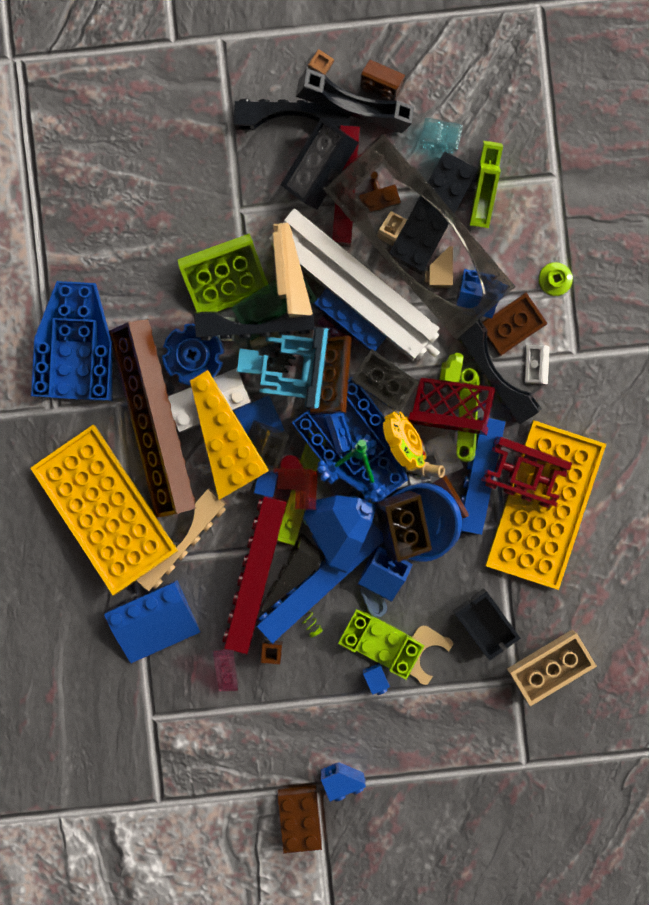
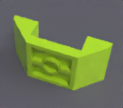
M358 609L355 610L338 644L353 652L358 651L386 666L390 672L407 680L424 648L422 643L407 633Z

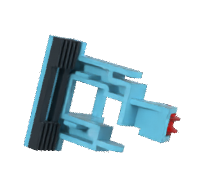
M316 327L313 338L281 335V338L266 337L267 342L281 344L280 353L301 355L304 358L301 380L283 378L282 373L266 371L268 356L258 355L259 351L240 349L237 372L261 375L260 385L276 387V390L260 388L259 393L306 398L305 407L317 409L319 407L328 329Z

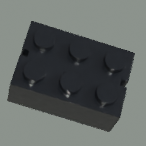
M483 588L470 598L471 603L466 601L453 610V612L488 660L491 661L504 651L499 645L501 642L506 648H509L520 640L521 637Z

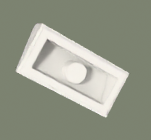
M526 345L525 383L548 384L549 346Z

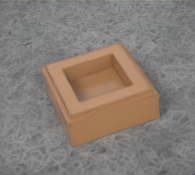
M318 49L309 62L308 68L326 75L333 65L334 59Z

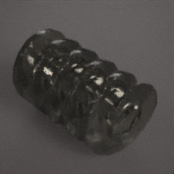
M277 343L276 346L281 349V344ZM273 349L272 352L276 357H269L272 364L267 363L269 370L266 371L288 373L289 371L286 369V366H292L289 359L296 360V357L293 354L280 353V350Z

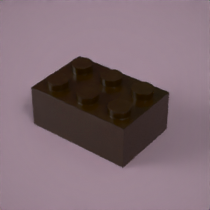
M407 491L375 502L388 558L400 562L432 550L420 494Z

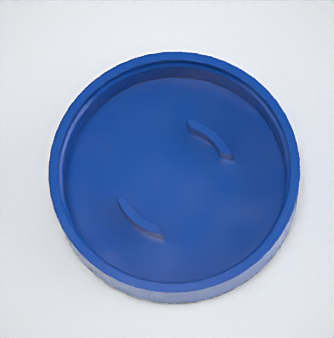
M431 483L409 485L399 490L393 496L407 491L421 495L432 550L408 559L420 562L438 559L450 551L460 537L462 516L459 506L450 493Z

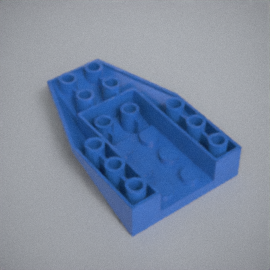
M56 282L34 337L31 396L113 401L112 340L96 283Z
M352 376L348 379L346 413L343 414L353 442L357 443V435H361L364 438L365 434L371 436L370 441L375 440L377 442V445L373 447L376 453L374 455L368 454L367 460L377 485L384 483L385 487L388 488L389 493L385 494V497H387L408 481L404 466L396 460L386 441L383 430L384 415L356 378ZM309 409L291 424L320 461H329L331 464L337 463L353 449L337 454L325 418L332 414L312 415ZM312 431L321 433L322 436H321L320 434H315V435H314V433H313ZM323 437H324L325 440H326L325 448H324V446L322 445V443H323ZM352 456L337 469L336 474L338 477L363 494L364 489L370 488V480L362 459Z

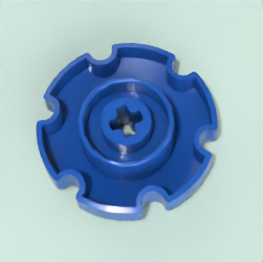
M185 324L183 331L174 329L164 342L163 347L167 349V354L162 355L163 364L170 376L175 374L179 376L178 381L182 384L191 385L190 380L207 370L212 378H214L223 366L219 356L224 354V347L219 336H212V340H200V337H196L195 324ZM196 351V352H197V355H195V358H194V357L191 358V357H190V354H192V352Z

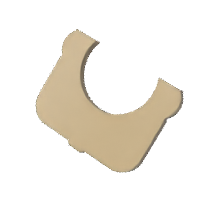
M425 625L418 627L412 636L424 645L422 652L433 645L442 646L449 652L454 644L449 637H443ZM419 656L410 674L417 678L421 684L428 685L433 676L426 674L422 670Z

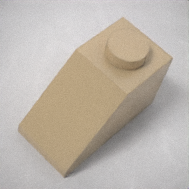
M449 246L429 266L428 271H425L424 279L425 282H428V288L452 287L453 246Z

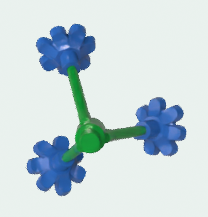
M365 434L364 438L361 435H357V443L353 442L351 444L353 450L337 463L331 464L329 461L324 462L323 460L318 462L319 467H317L319 473H323L320 477L321 480L326 481L328 479V482L333 484L338 479L336 471L341 464L352 456L362 459L370 480V488L364 489L365 501L371 499L372 502H376L378 497L384 498L385 494L389 493L384 483L377 485L376 480L373 478L367 459L368 454L374 455L376 453L373 447L377 445V442L375 440L370 441L371 436L369 434Z

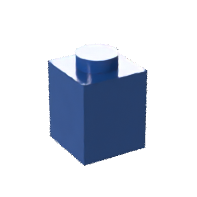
M268 468V472L257 478L254 493L274 497L279 474H275L274 469Z
M380 663L363 670V675L372 695H381L388 691L387 688H390V685Z

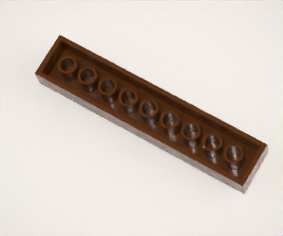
M148 319L127 322L109 330L156 518L196 509L195 498L192 494L190 479L185 467V459L180 447L181 443L176 431V423L171 411V403L168 399L166 384L161 372L162 368L157 356V348L152 336V328Z

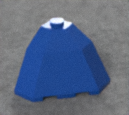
M332 496L307 502L302 519L305 525L309 526L313 534L312 538L318 549L321 548L329 567L344 573L348 572L371 526L376 509L375 504L360 498Z

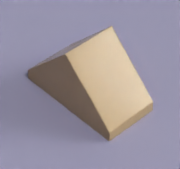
M390 211L377 233V238L393 246L407 219Z

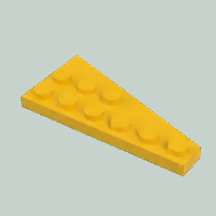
M207 370L190 380L218 499L220 500L269 470Z

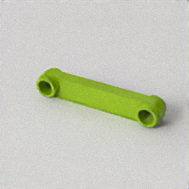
M468 368L461 373V383L479 385L480 377L474 369ZM471 374H474L473 379L471 381H467V377ZM469 389L460 391V398L462 400L471 395ZM472 398L465 405L470 411L478 403L475 398ZM463 405L459 407V417H462L467 413ZM478 410L472 414L475 420L478 417ZM458 431L457 457L463 462H470L475 458L476 434ZM469 449L468 456L463 457V451Z

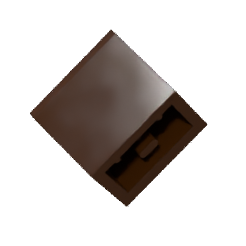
M370 59L361 73L360 87L367 93L373 94L374 92L380 95V98L383 100H396L405 75Z

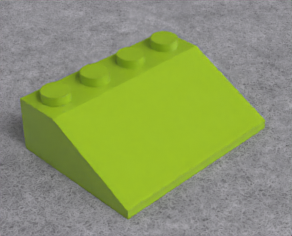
M250 233L178 259L179 269L197 312H218L271 292Z

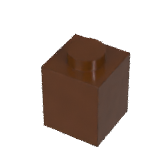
M263 640L261 663L280 664L283 641H275L272 644L270 640Z

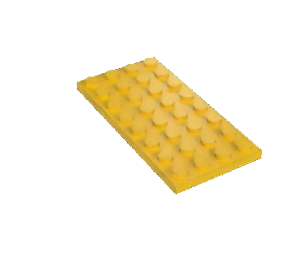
M532 420L524 445L572 462L570 470H567V477L557 475L551 493L560 496L556 501L558 503L557 507L550 506V509L540 506V501L533 499L532 502L521 499L522 495L515 493L514 496L508 494L485 566L559 590L606 444ZM537 461V463L544 465L541 473L543 476L549 477L551 469L560 470L559 467ZM521 462L515 480L530 485L536 467ZM538 482L535 491L527 489L528 493L550 499L549 496L543 495L545 484Z
M94 424L30 468L112 595L118 594L178 552V549Z

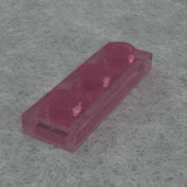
M214 651L213 658L219 691H238L234 651Z

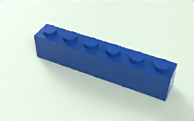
M489 418L487 436L480 434L476 436L475 458L467 463L469 474L468 477L465 476L463 488L466 489L464 495L460 497L469 514L468 517L462 519L461 531L482 535L492 488L485 486L486 482L481 481V478L484 477L485 469L495 472L499 454L492 451L495 446L493 443L495 437H503L506 421Z

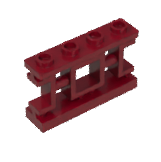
M495 437L493 443L495 446L492 451L501 455L495 472L485 469L484 477L481 478V481L486 482L485 486L496 489L497 486L504 489V493L512 496L515 493L522 495L521 499L532 502L533 499L540 501L539 505L550 509V506L557 507L558 503L556 501L560 496L551 493L557 475L567 477V470L571 469L572 462L503 437ZM504 447L525 456L524 458L516 456L512 465L505 462L508 452L501 450V448ZM537 461L559 467L560 470L551 469L549 477L543 476L541 473L544 465L537 463ZM521 462L536 467L530 485L515 480ZM502 469L509 471L510 475L507 482L513 483L514 487L492 480L491 476L500 478ZM538 482L545 484L543 495L549 496L550 499L528 493L527 489L535 491Z

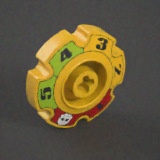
M394 411L386 415L385 422H383L384 435L396 460L409 471L422 468L425 465L426 451L415 425L401 411Z

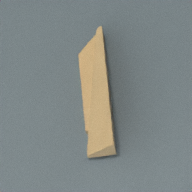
M273 224L278 295L280 299H287L288 315L290 318L311 316L312 309L290 224Z

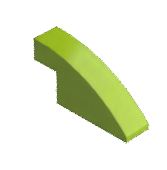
M483 141L472 203L471 226L489 228L501 172L499 165L503 150L502 143Z

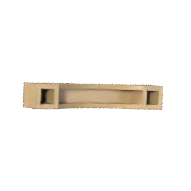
M210 488L207 489L195 503L196 509L192 525L186 537L176 547L178 552L136 581L148 591L152 588L156 590L163 582L161 578L164 574L169 575L175 569L173 564L178 559L181 561L188 554L186 549L190 545L194 547L201 539L199 537L200 533L203 530L207 532L213 525L211 521L214 517L217 516L219 518L225 512L224 506L227 503L222 499L219 500L218 495Z

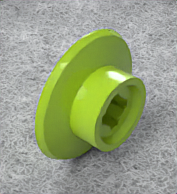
M552 262L542 268L538 280L541 289L546 294L561 296L571 288L573 277L566 265ZM558 275L560 281L554 282L553 276Z

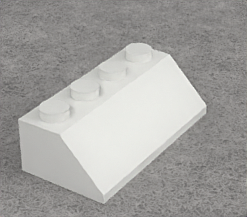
M237 368L213 378L233 411L252 403L242 377L237 372ZM192 387L168 396L172 415L179 432H184L200 425Z

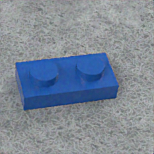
M337 413L326 416L327 426L337 454L353 449L351 447L353 441L344 414Z

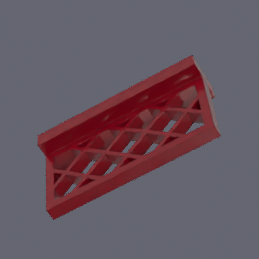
M421 377L413 412H410L408 420L415 425L487 436V423L495 388ZM425 383L432 384L435 388L427 395L423 391ZM445 386L451 387L453 392L443 397L440 390ZM463 389H469L471 395L462 400L458 393ZM482 391L489 392L488 398L480 403L476 395ZM438 392L442 400L432 405L428 398ZM456 395L460 402L450 408L447 400ZM475 398L479 405L469 411L465 403ZM427 401L430 408L425 412L419 411L420 404ZM445 403L449 410L444 414H438L435 409ZM463 405L467 413L462 417H456L454 411ZM481 408L484 412L483 420H475L472 414Z

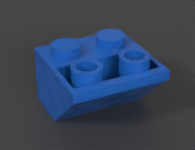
M464 269L455 309L493 318L499 301L501 278L495 275L479 273L475 270Z
M377 547L372 552L358 581V585L392 602L406 581L413 564L406 560L396 562L387 557L385 549Z
M340 762L321 769V781L330 802L333 800L335 802L343 800L346 797L345 795L350 793L358 794L366 787L363 772Z

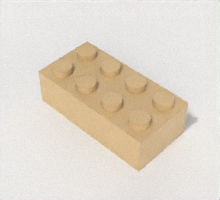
M570 630L510 666L507 670L529 706H532L597 666L578 634Z

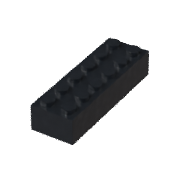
M444 151L388 257L422 275L473 181L478 168Z

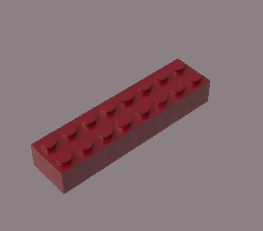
M269 496L259 499L257 510L260 513L259 517L254 518L252 525L255 533L254 536L251 535L249 537L247 548L250 549V552L246 554L243 560L242 567H245L244 573L241 572L237 586H240V590L236 591L232 605L236 606L235 610L232 609L229 614L227 623L231 625L224 633L222 641L226 643L224 649L248 654L275 553L279 530L288 503L287 500Z

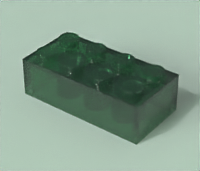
M277 278L232 305L231 309L240 323L259 324L276 319L288 310L287 299H280L278 295ZM304 278L309 302L311 304L318 299L316 298V296L314 295L313 291L311 290L310 286ZM259 333L251 334V341L259 337Z

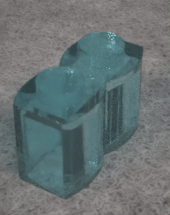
M425 118L420 144L423 145V148L429 150L440 148L442 152L446 151L450 154L453 151L457 152L463 125Z

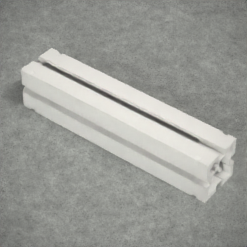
M294 208L284 220V223L290 224L301 270L322 288H327L381 332L386 337L385 340L402 354L406 355L411 361L415 358L419 360L426 351L436 358L440 351L431 344L439 336L437 331L440 328ZM272 235L269 239H270V242H271V246L274 247V241H273V235Z

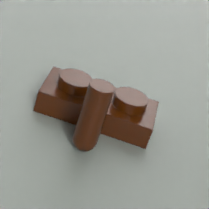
M376 171L371 172L370 183L373 191L359 195L364 215L401 204L396 184L380 189L378 173Z

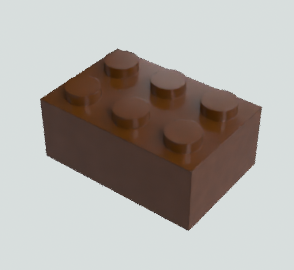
M317 786L279 789L278 804L283 853L322 850Z

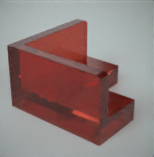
M274 468V473H278V489L296 490L295 509L316 510L318 471L312 469Z

